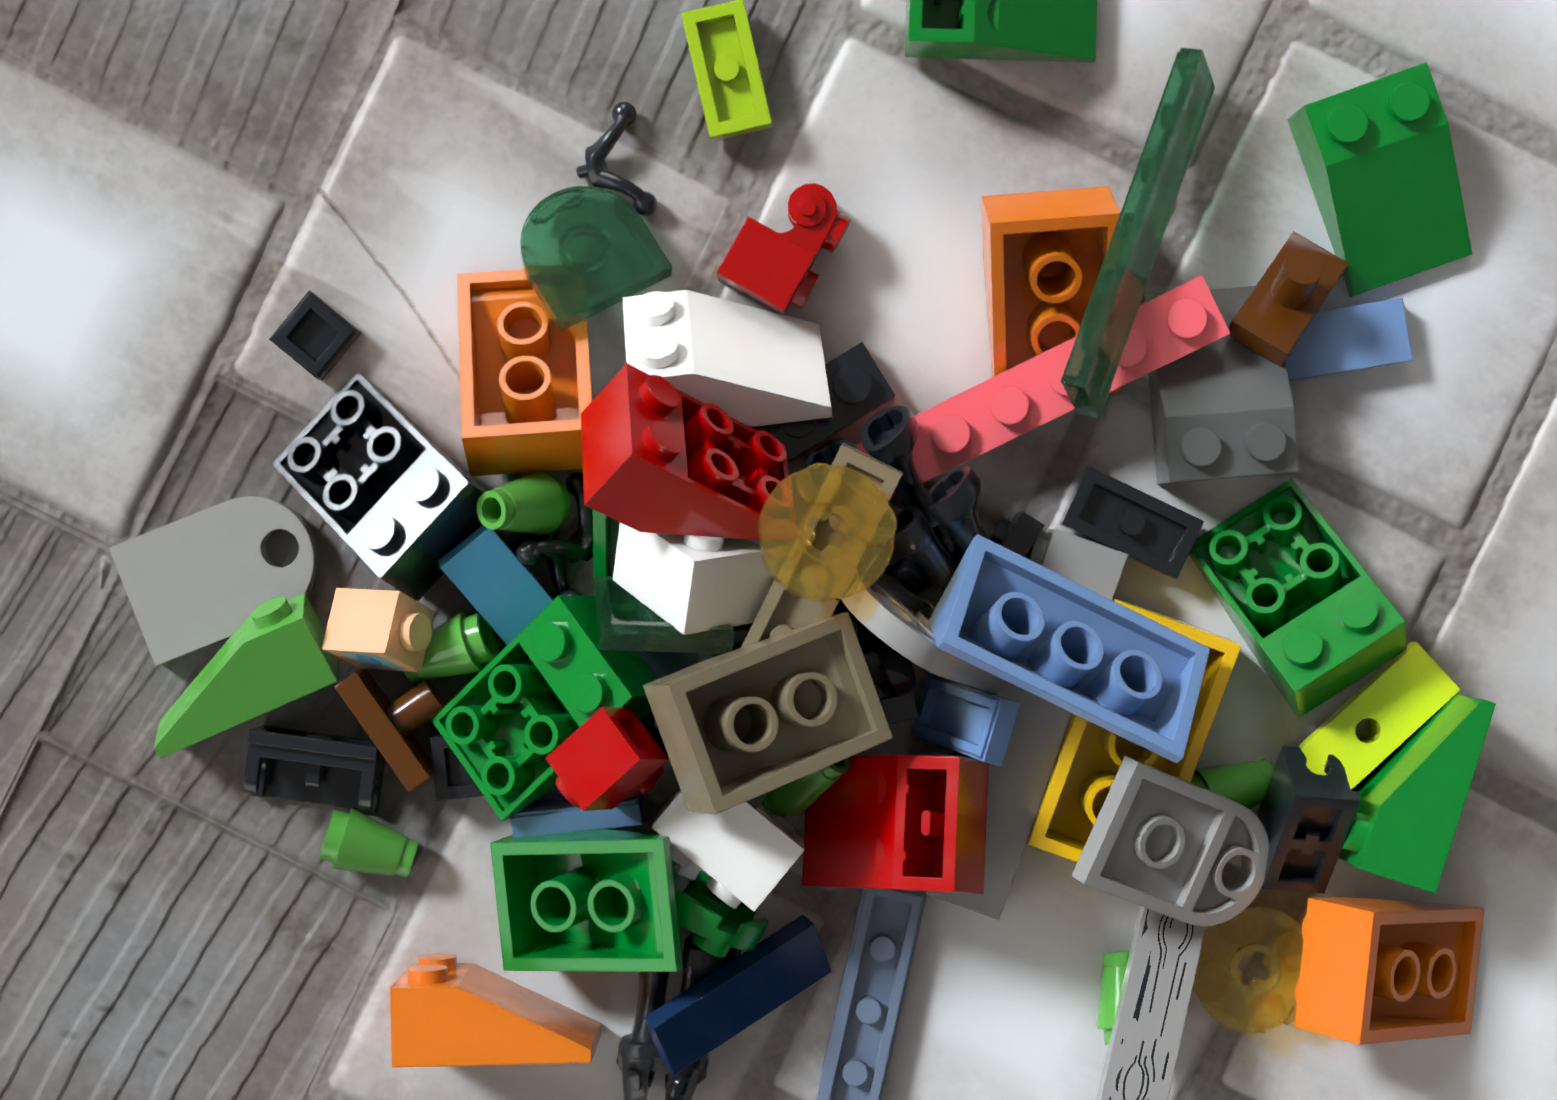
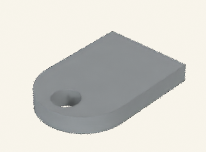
M252 496L225 501L109 547L155 666L163 665L230 638L242 622L251 616V612L269 599L284 596L289 600L303 593L308 596L314 585L319 563L316 540L306 521L295 510L279 501ZM279 530H287L292 533L299 545L296 559L285 567L275 565L269 559L266 552L268 539Z
M857 574L842 594L841 599L845 606L865 627L895 651L921 668L937 676L996 695L1006 684L1007 681L937 648L928 623L936 606L927 598L864 574Z
M1125 755L1072 876L1085 885L1195 926H1213L1224 923L1240 914L1259 893L1265 878L1269 840L1262 822L1247 807L1221 794ZM1240 855L1242 865L1239 874L1233 881L1223 884L1222 872L1224 866L1231 858Z

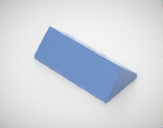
M977 534L968 546L928 621L937 648L1170 761L1178 763L1182 760L1210 648Z

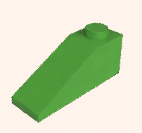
M305 593L289 600L284 596L269 599L257 606L251 612V616L242 622L160 719L154 746L160 759L338 682V657L322 650L326 631Z

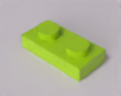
M744 0L730 1L681 13L710 142L772 128Z

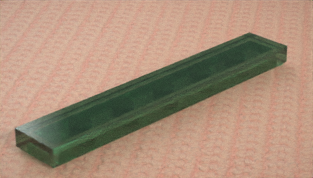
M1181 48L1180 52H1177L1064 370L1061 383L1078 415L1094 418L1101 417L1207 113L1215 85L1202 49Z

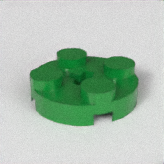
M672 861L678 924L694 932L691 937L692 942L703 951L721 958L726 957L731 947L739 950L755 949L769 924L767 917L754 920L753 918L758 908L752 911L743 902L736 909L730 907L706 886V882L710 879L706 872L700 870L696 879L691 880L677 875L681 865Z

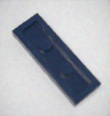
M801 915L758 943L755 949L747 950L645 1016V1023L663 1065L675 1076L831 973L832 970L815 924L804 915Z

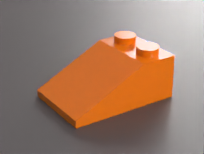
M1109 186L981 196L983 263L992 377L1121 315V212ZM1121 387L1109 393L1121 392Z
M584 265L457 274L461 434L470 477L583 469L581 413L594 400Z
M1358 897L1308 898L1307 913L1302 923V937L1304 941L1300 978L1295 988L1297 1006L1294 1027L1358 1045L1471 1034L1484 908L1467 905Z
M439 953L419 956L418 965H410L390 987L392 1068L591 1063L601 1038L600 1022L477 964H457V956L455 954Z

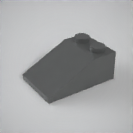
M1255 286L1210 289L1227 327H1229L1231 321ZM1164 293L1143 295L1142 301L1145 303ZM1227 335L1148 373L1157 484L1299 472L1294 404L1285 362L1282 366H1279Z

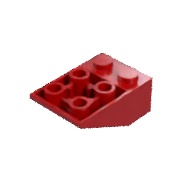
M628 363L622 367L581 413L585 506L639 532L792 542L797 537L786 445L782 444L769 432L757 431L728 416L717 405L703 403L676 389L663 377L649 375Z
M886 755L849 757L850 768L848 772L841 775L805 811V850L803 852L802 886L984 894L989 763L960 756Z

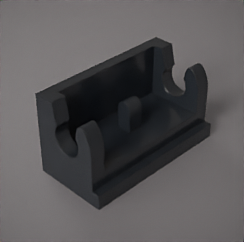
M266 725L249 730L244 792L250 793V796H265L353 808L373 813L379 811L386 760L372 740Z
M1282 746L1257 816L1262 822L1269 840L1262 889L1325 894L1360 803L1358 792L1351 791L1343 764L1334 755H1328L1325 762L1324 772L1327 775H1318L1307 768V758L1300 747Z

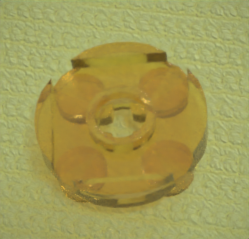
M816 463L808 466L806 469L790 474L768 496L758 519L759 546L767 571L786 591L809 601H839L866 590L882 575L889 564L894 550V533L897 528V519L894 511L888 505L885 495L868 477L845 466ZM830 516H833L841 523L838 532L844 537L843 544L840 548L829 544L823 551H820L812 545L816 534L808 527L809 523L814 517L824 522Z
M1251 903L1240 914L1224 923L1206 926L1192 988L1203 1008L1223 1026L1244 1034L1266 1033L1264 1030L1274 1029L1283 1023L1287 1026L1294 1022L1297 1006L1295 988L1300 978L1304 941L1302 926L1283 911L1259 903ZM1254 952L1264 953L1262 963L1269 969L1267 977L1265 979L1254 977L1249 985L1240 982L1243 972L1237 966L1243 956L1250 958Z

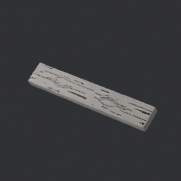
M1140 906L1096 1100H1168L1206 926L1191 925Z

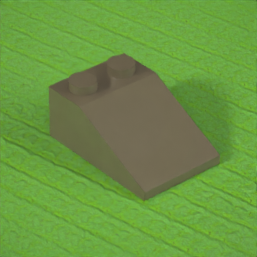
M843 612L704 660L643 685L687 809L691 812L716 815L893 738L848 612Z

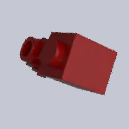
M816 183L804 184L796 188L790 195L788 200V219L793 228L787 232L777 233L748 216L716 272L718 280L778 314L785 315L791 303L802 309L820 275L811 271L819 252L824 248L833 253L851 222V219L842 215L837 210V204L832 193L824 186Z
M601 707L545 758L558 775L556 785L561 794L572 805L581 808L583 811L611 810L624 799L648 794L656 787L659 778L664 773L665 769L662 765L669 760L632 708Z

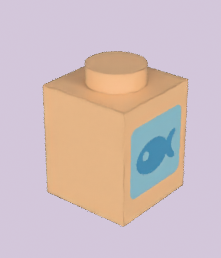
M336 588L322 650L357 668L421 672L425 652L432 638V621L435 611L400 591Z

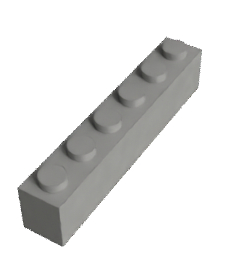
M1048 529L1044 540L1037 537L1026 555L1027 559L1111 600L1115 594L1128 557L1126 553L1058 529ZM1006 682L997 695L1018 702L1020 706L1002 766L989 763L984 894L925 892L926 895L997 920L1000 919L1072 715L1071 712L1009 682Z

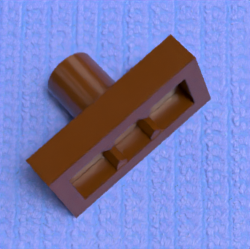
M1293 231L1228 327L1231 333L1229 336L1277 365L1282 366L1342 277L1349 263Z
M367 669L355 671L334 686L408 792L434 775L433 762L413 735L432 722L431 720L446 706L442 696L429 680L425 679L392 703H390Z

